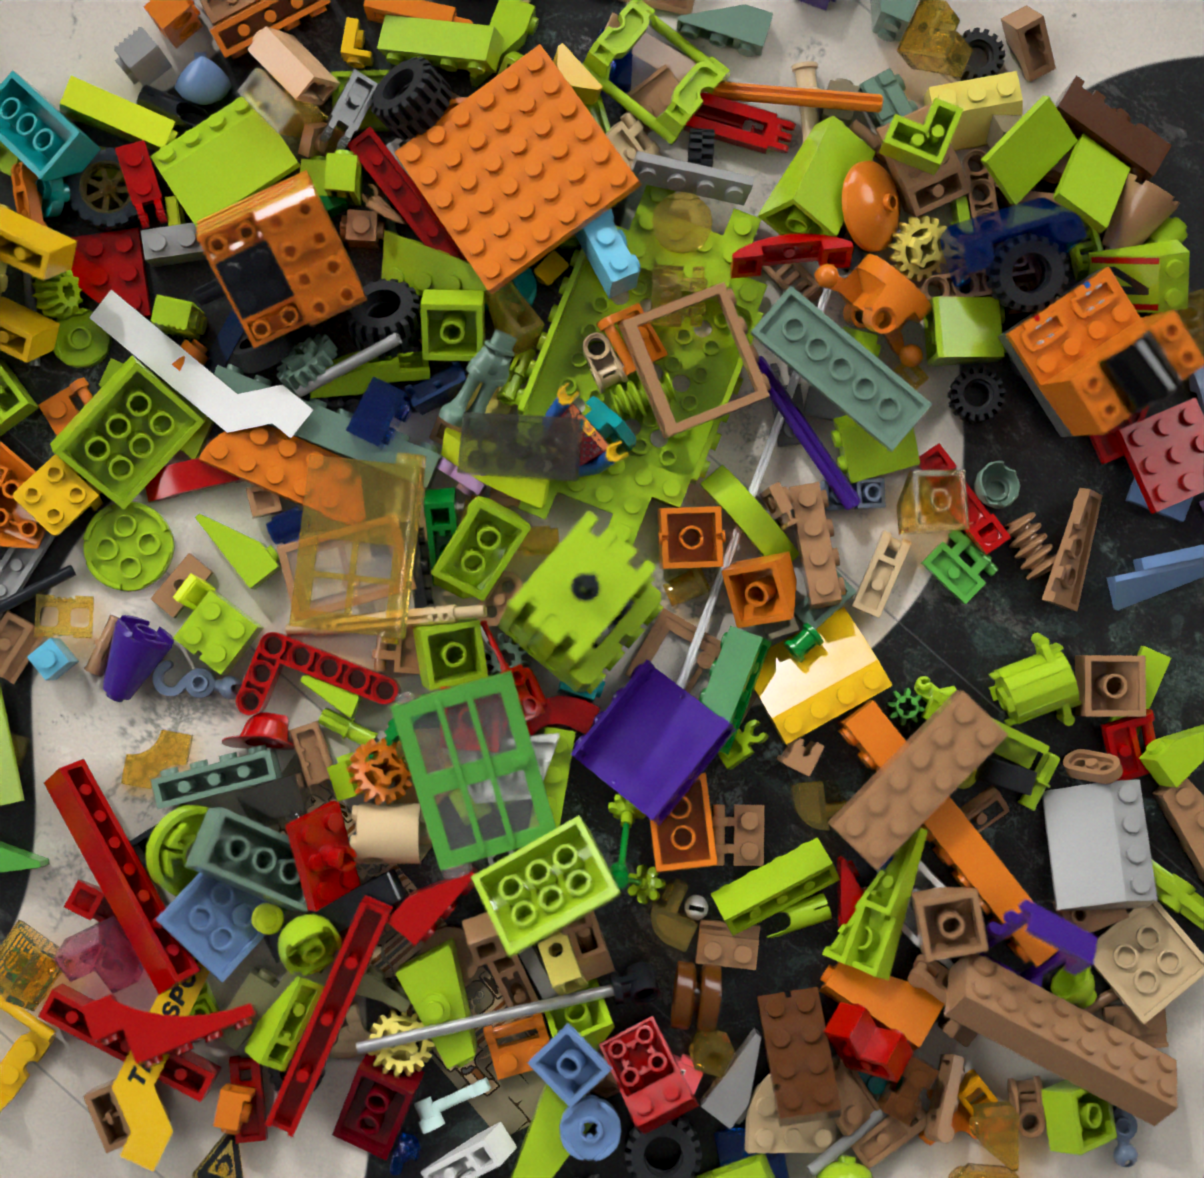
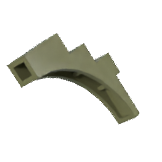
M338 948L333 954L335 960L319 972L303 976L301 972L295 971V975H292L287 971L279 982L276 980L277 976L270 970L263 967L261 969L255 967L249 973L226 1010L252 1003L255 1006L258 1017L251 1019L252 1025L235 1031L234 1027L222 1031L223 1037L219 1040L237 1051L252 1033L257 1022L297 976L325 986L339 954ZM374 965L367 967L355 995L385 1002L405 1013L411 1002L401 983L398 981L395 984L385 978L386 974Z

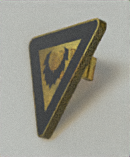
M224 1133L194 1170L192 1177L243 1178L239 1143H236L235 1135Z

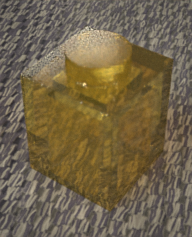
M697 1030L688 1049L695 1070L723 1078L735 1053L728 1034L719 1030H715V1033L699 1032Z

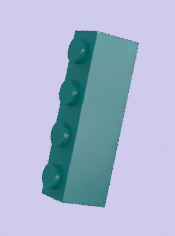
M12 70L0 84V141L42 181L45 182L82 172L101 150L95 142L15 71Z

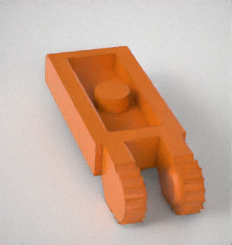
M23 162L15 163L11 166L10 173L12 174V189L17 213L47 227L46 222L43 221L41 211L42 196L37 190L35 183L39 177Z

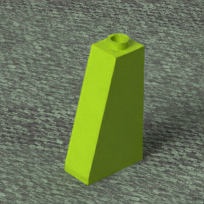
M453 938L399 965L395 974L424 1027L433 1024L427 1023L422 1018L420 1005L427 995L433 993L442 994L450 1002L451 1012L445 1022L471 1016L457 948ZM474 1028L431 1038L448 1069L455 1065L458 1068L463 1067L474 1059L473 1056L478 1047Z
M546 1082L513 1167L511 1178H553L570 1155L564 1148L560 1136V1121L568 1105ZM586 1122L584 1124L583 1134H586L593 1123Z

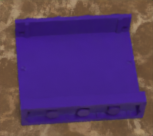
M646 659L643 664H639L632 671L631 679L626 686L619 688L615 692L609 707L595 717L592 723L593 726L588 733L577 739L571 755L660 826L736 729L724 717H719Z

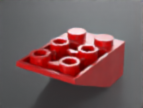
M473 867L412 891L391 914L387 922L414 946L419 940L425 943L436 931L438 925L435 922L441 916L445 920L456 908L458 902L455 899L458 895L462 893L466 896L475 886L471 877L477 874L478 869Z
M653 1016L599 1044L607 1063L612 1067L611 1072L636 1127L644 1135L699 1106Z

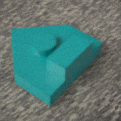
M592 396L586 402L591 411L585 417L604 439L608 437L612 443L621 441V446L629 452L636 446V436L622 418L596 396Z

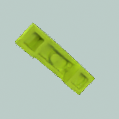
M723 464L700 483L714 502L722 507L754 544L762 557L789 552L793 561L799 556L798 550L773 518Z

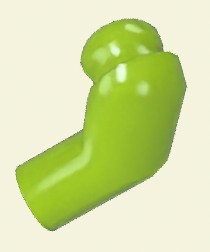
M926 676L919 677L914 684L916 694L921 695L922 699L927 703L934 690L949 697L956 691L955 686L939 689Z

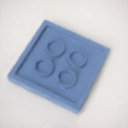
M199 873L155 920L217 980L223 983L266 935L258 932L253 927L251 918L257 906L270 902Z

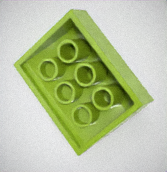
M251 91L237 98L217 113L212 114L209 118L186 131L183 135L150 156L196 227L198 220L270 187L300 167L299 162Z
M132 355L57 435L50 445L53 453L124 510L204 424L205 420Z
M580 816L471 877L509 957L518 954L621 895L593 835Z

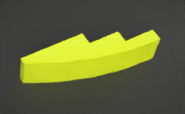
M450 428L445 429L441 452L443 457L464 472L494 489L536 507L542 508L544 506L550 483L549 477L525 470L526 462L501 454L502 446Z

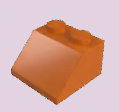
M789 552L736 561L721 571L737 628L794 618L797 579Z

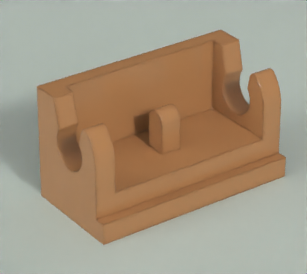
M796 739L787 744L782 756L778 755L776 760L810 777L825 746L810 740L804 747L802 746L804 739Z

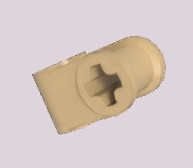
M592 333L587 336L583 344V354L600 393H604L606 388L620 381L627 382L628 377L625 375L622 369L623 366L619 358L616 357L608 338L601 333ZM600 341L603 343L605 351L601 355H593L588 350L589 343ZM615 372L614 374H612V375H610V376H608V377H606V378H603V377H605V376H607V375H609V374Z

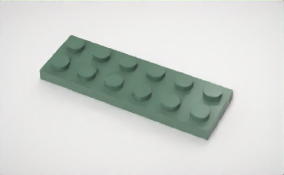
M791 285L750 333L890 452L895 449L932 405L931 402Z

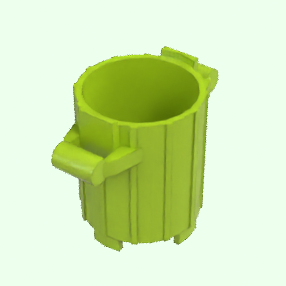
M1034 633L1031 636V641L1034 643L1036 655L994 670V672L989 674V677L995 680V685L989 687L993 701L998 700L1002 709L1009 715L1010 718L1004 720L1008 726L1026 722L1054 710L1057 711L1056 716L1058 720L1066 726H1071L1074 724L1075 718L1070 708L1081 704L1075 676L1067 659L1061 652L1063 646L1057 642L1049 645L1047 637L1040 633Z

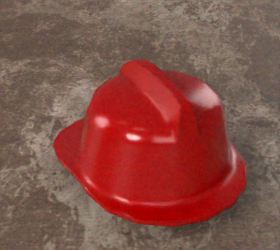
M260 712L249 718L240 735L222 739L223 745L232 748L249 749L266 744L267 748H276L278 750H293L295 748V745L288 742V717L269 712Z

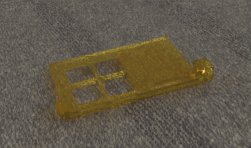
M396 453L395 463L309 455L289 626L381 636L380 642L399 645V638L406 639L427 459L425 455ZM318 538L352 541L349 574L315 571ZM360 542L394 546L390 579L356 575ZM314 577L348 581L344 614L310 610ZM355 581L389 585L386 618L351 615Z

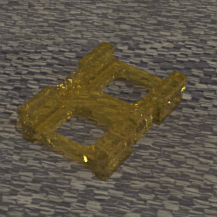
M36 594L34 637L53 638L54 635L69 637L73 635V638L92 639L94 596H75V599L72 597L68 599L63 597L62 599L59 596L56 599L55 595ZM55 607L58 609V624L56 626L40 625L41 608ZM86 608L89 610V625L87 627L71 626L72 609Z

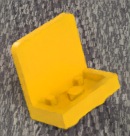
M56 454L13 494L15 501L52 536L60 535L89 506L96 511L103 504L99 496L101 491L88 480L85 482L77 475L78 472Z

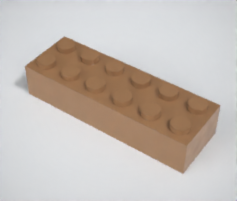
M956 690L829 820L828 824L872 867L878 870L1008 734L964 691Z

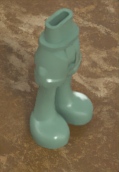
M495 330L491 340H486L485 345L469 362L466 369L469 372L468 378L457 396L441 408L439 412L440 418L457 427H462L464 424L469 430L480 436H489L491 424L485 418V411L498 386L502 387L507 382L511 358L514 356L512 349L517 341L515 337ZM480 382H482L483 384L473 404L466 412L470 398Z

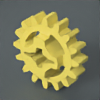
M926 215L918 217L909 216L908 224L900 222L898 225L901 231L899 233H892L896 241L895 243L888 244V248L894 249V254L889 256V260L896 261L897 263L894 265V268L908 279L921 281L922 278L928 279L931 277L932 272L940 274V263H948L944 255L952 250L946 247V243L951 240V236L943 235L947 227L940 225L937 218Z
M393 1009L389 1012L388 1018L382 1014L377 1020L378 1024H373L370 1029L372 1035H369L367 1040L382 1037V1034L387 1036L422 1028L424 1025L422 1022L416 1021L418 1018L416 1012L412 1017L407 1016V1010L405 1013L401 1012L397 1016ZM429 1039L419 1041V1048L416 1042L394 1048L390 1047L369 1052L368 1055L377 1056L373 1064L377 1066L382 1063L384 1065V1074L392 1069L394 1070V1076L397 1078L402 1071L409 1077L414 1072V1069L419 1072L424 1067L423 1062L427 1063L432 1056L429 1051L433 1049L434 1043L428 1041Z

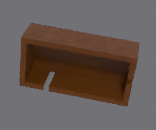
M818 987L790 991L789 998H785L784 992L757 996L773 1093H775L779 1126L841 1117L842 1108L829 1042L824 1033L826 1027Z

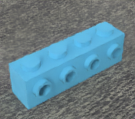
M611 208L575 234L608 298L636 288L639 272L641 271L637 257L634 254L631 255L626 247L627 240L625 234L621 229L617 230L613 222L614 216Z

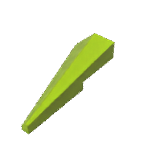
M918 827L902 847H899L893 853L895 857L886 869L880 870L855 905L857 910L847 924L841 925L838 929L840 934L831 946H826L823 955L872 976L889 980L928 830Z

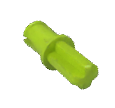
M325 708L319 717V724L342 735L341 739L343 740L348 738L359 745H366L369 740H376L378 736L377 732H373L356 723L355 718L350 720L329 708Z
M1050 752L1042 755L1034 772H1037L1032 794L1030 796L1022 794L1020 800H1018L1019 804L1033 811L1036 810V806L1046 787L1050 788L1051 786L1049 782L1060 762L1058 756Z

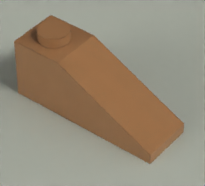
M506 954V957L487 963L508 1008L539 1001L517 954L512 957ZM533 1015L514 1019V1021H519L522 1019L533 1017Z

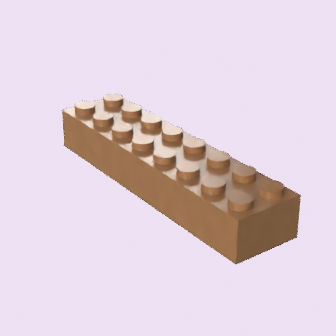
M977 953L963 955L949 969L945 1016L1154 1127L1178 1109L1177 1060Z

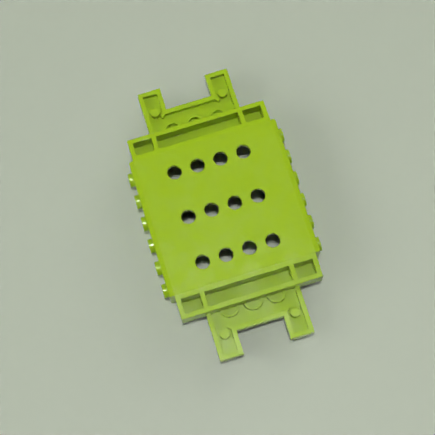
M646 185L629 230L616 226L617 230L621 229L625 234L627 240L626 247L631 255L634 254L637 257L641 266L636 288L627 291L629 299L622 305H618L612 301V298H608L583 249H575L570 262V266L574 267L570 278L565 276L562 281L559 294L563 296L559 306L555 304L552 306L548 321L552 322L548 333L542 332L536 349L541 351L537 361L531 360L525 375L529 378L525 389L522 387L519 389L514 402L515 405H518L517 411L522 418L512 443L539 454L537 461L548 452L541 443L543 438L540 432L547 410L557 398L558 390L566 383H570L566 388L568 396L572 397L576 391H579L580 395L578 398L582 399L585 403V409L582 412L584 416L591 411L586 402L592 396H596L615 412L609 389L615 395L616 385L620 384L627 391V382L620 381L606 388L605 392L601 394L583 354V344L586 337L592 333H601L606 336L605 332H601L597 326L600 320L634 304H640L645 299L654 301L656 308L725 282L727 289L731 288L735 295L737 305L734 308L738 317L742 316L746 322L748 334L745 335L749 345H751L754 337L750 333L763 316V313L759 312L758 309L768 285L748 277L731 279L730 270L732 253L753 243L761 223L760 218L734 208L724 234L720 235L668 214L677 191ZM717 296L680 310L684 316V321L679 326H671L667 322L666 316L650 322L669 354L662 360L653 363V365L659 366L662 372L667 371L671 383L679 375L687 377L690 382L689 388L684 392H678L673 388L676 402L674 399L671 400L670 409L676 423L728 403L731 394L738 395L744 378L739 377L744 364ZM697 322H708L711 326V333L706 337L696 335L694 326ZM616 324L615 327H616V329L618 330L620 336L622 337V339H623V341H624V343H625V340H624V338H623V335H622V333H621V331H620L618 325ZM592 341V342L589 343V345H588V350H590V347H591L593 344H595V343H602V342H600V341ZM613 372V373H611V374H609V375H607V376H605V377H603V378H606V377H608V376L614 374L615 372ZM635 372L627 377L628 381H632L636 388H638L639 375ZM648 406L647 416L644 417L638 409L636 410V419L634 420L640 424V432L635 435L637 438L636 446L628 452L627 458L615 462L600 474L578 477L575 474L568 475L559 466L547 476L550 478L544 506L539 508L520 501L518 509L546 520L556 494L560 493L613 514L608 527L618 534L617 537L623 542L633 546L651 499L673 508H680L689 484H696L699 477L705 479L711 464L710 461L706 460L710 449L716 451L722 434L717 432L721 421L727 423L730 414L669 437L666 445L656 447L652 444L650 437L654 431L660 430L653 410L651 406ZM625 413V416H624V421H625V422H626L627 420H629V419H632V418L628 415V413ZM608 437L605 439L609 445L613 444ZM621 444L616 448L618 455L627 452ZM535 464L532 472L545 476Z

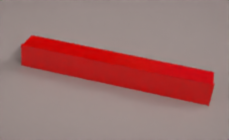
M367 895L362 899L265 1126L270 1128L272 1125L286 1131L290 1137H293L297 1131L393 906Z

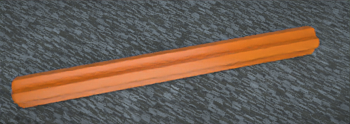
M721 82L711 94L732 101L876 113L882 111L884 104L881 94Z

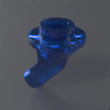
M405 1132L399 1135L398 1147L392 1155L391 1174L400 1175L403 1162L419 1159L421 1146L414 1135H408Z

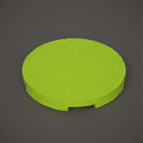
M131 502L124 510L117 504L103 508L91 519L83 536L84 556L89 571L99 582L116 590L137 591L153 585L166 573L173 559L174 538L169 524L156 510L138 502Z

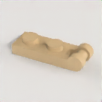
M885 530L882 531L874 553L851 604V607L876 618H880L911 546L910 541L904 538L898 540L891 537L892 533ZM887 548L896 551L894 559L884 555Z

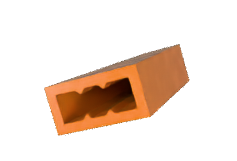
M838 962L834 967L829 964L820 978L824 982L819 990L838 1004L840 1002L851 1005L857 1003L866 1007L877 1027L901 1031L906 1036V1040L913 1051L921 1047L945 1004L924 988H916L908 981L892 976L889 977V980H885L841 962Z

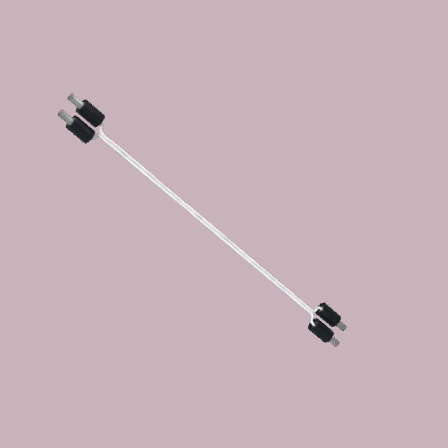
M840 228L838 235L835 237L843 239L846 231ZM852 238L853 252L850 267L840 268L847 273L839 274L840 277L845 279L866 255L870 254V252L861 249ZM824 288L817 306L823 313L833 291ZM794 370L786 389L791 398H793L800 376ZM779 411L749 488V492L754 498L784 422V418ZM735 525L725 552L723 567L719 568L676 683L683 689L724 582L721 571L730 566L742 534L741 529L737 525Z

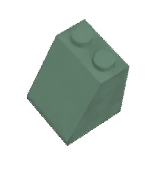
M871 0L872 32L877 33L878 37L884 41L900 42L918 0Z

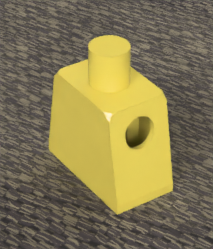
M556 931L544 938V941L538 943L552 988L559 996L589 987L578 964L571 939L568 935L564 936L559 931ZM563 951L560 956L556 957L557 953Z

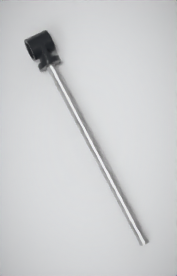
M637 962L626 968L623 977H619L617 973L609 975V985L356 1042L358 1055L612 996L615 1005L623 1004L624 998L631 997L633 1003L643 1005L655 1001L661 992L652 964L649 962Z

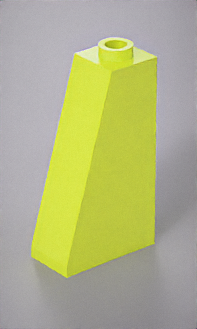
M72 75L70 76L60 101V111L66 117L133 143L144 140L147 148L158 151L176 139L178 132L173 130L175 121Z

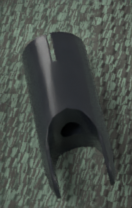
M149 85L142 87L137 98V105L175 121L174 125L187 130L194 128L195 125L181 119L180 117L183 114L194 112L202 116H208V112L205 109Z

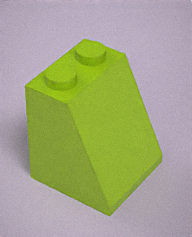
M932 297L929 300L932 309L923 319L927 367L997 362L1004 357V353H1007L998 338L1002 334L1001 323L1005 322L1004 306L999 304L998 299L993 297Z

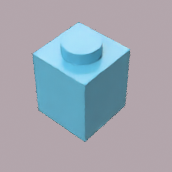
M49 638L27 656L45 680H57L79 662L61 638Z

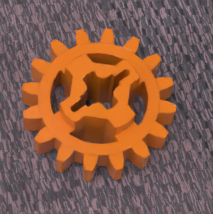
M382 738L377 743L374 739H371L366 745H360L349 758L353 764L347 768V771L354 773L349 783H357L358 788L355 790V793L359 794L363 791L365 793L364 801L368 802L373 797L375 798L376 805H380L384 800L389 805L396 799L399 800L406 794L405 791L412 786V783L408 781L412 776L410 770H407V760L403 758L405 755L404 750L398 752L396 750V742L387 746L385 738ZM373 754V758L365 762L366 757ZM393 781H397L393 788L388 789V786Z

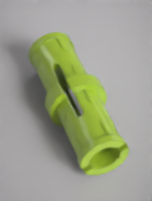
M525 345L518 346L516 355L508 370L507 382L496 395L501 403L513 405L521 385L526 383L528 377L525 375L528 366L536 355L532 348Z

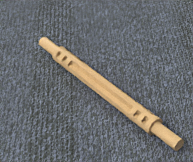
M455 604L314 618L311 622L286 624L285 632L288 636L311 633L315 636L457 623L459 619L486 617L487 608L485 605L457 607Z

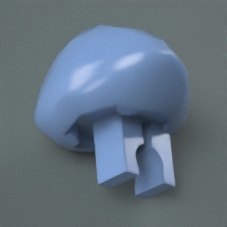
M194 52L195 60L181 72L174 88L182 98L199 105H209L223 99L232 87L228 76L218 65L207 58L206 52Z

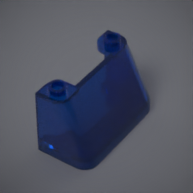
M1042 197L952 224L943 232L940 242L954 288L969 284L971 282V275L974 272L987 268L994 258L992 245L1002 243L1008 238L1027 234L1045 236L1050 238V242H1056L1060 246L1058 248L1060 252L1068 254L1087 237L1081 218L1052 199Z

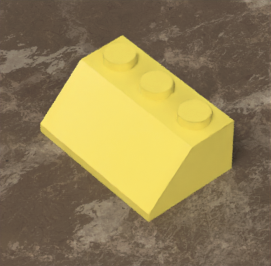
M1017 71L929 87L923 97L924 106L932 104L936 97L964 109L950 141L954 151L988 145L986 141L993 115L1023 116V98Z

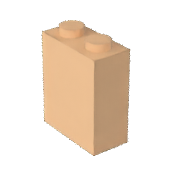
M265 26L264 29L259 30L254 35L253 43L247 49L295 100L323 106L340 85V82L292 34Z

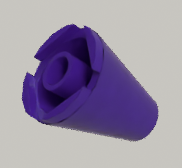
M130 615L118 617L114 627L103 682V689L107 692L106 696L116 702L130 700L172 648L175 640L171 634L160 626L157 631L148 627L150 621Z

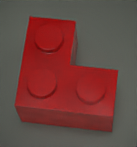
M840 1002L824 1030L825 1035L846 1068L898 1082L914 1052L906 1040V1036L901 1031L877 1027L870 1016L869 1010L857 1003L851 1005Z

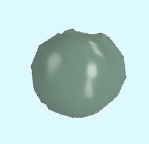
M999 460L988 463L977 474L974 484L975 493L979 500L994 509L1010 506L1018 498L1020 491L1016 470L1005 466L1004 461Z

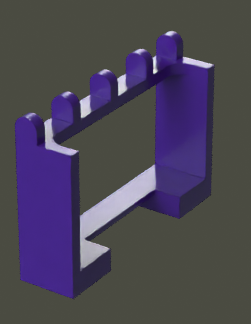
M1024 900L1019 905L1021 913L1018 914L1009 910L1003 916L1004 924L1000 925L996 922H991L987 925L986 929L989 933L986 935L988 949L1027 924L1026 933L1059 951L1039 967L1033 965L1021 973L982 952L977 953L1041 987L1043 975L1065 962V970L1073 975H1077L1094 965L1098 937L1037 904Z

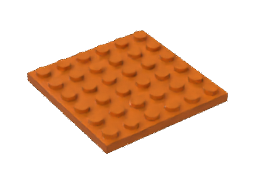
M541 44L443 115L425 133L416 135L415 138H412L394 152L491 294L502 288L642 186Z

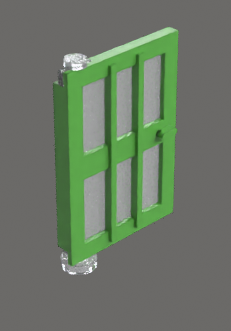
M511 671L415 698L413 692H405L395 697L396 703L391 704L390 708L443 878L452 879L463 876L472 870V861L524 847L557 828Z

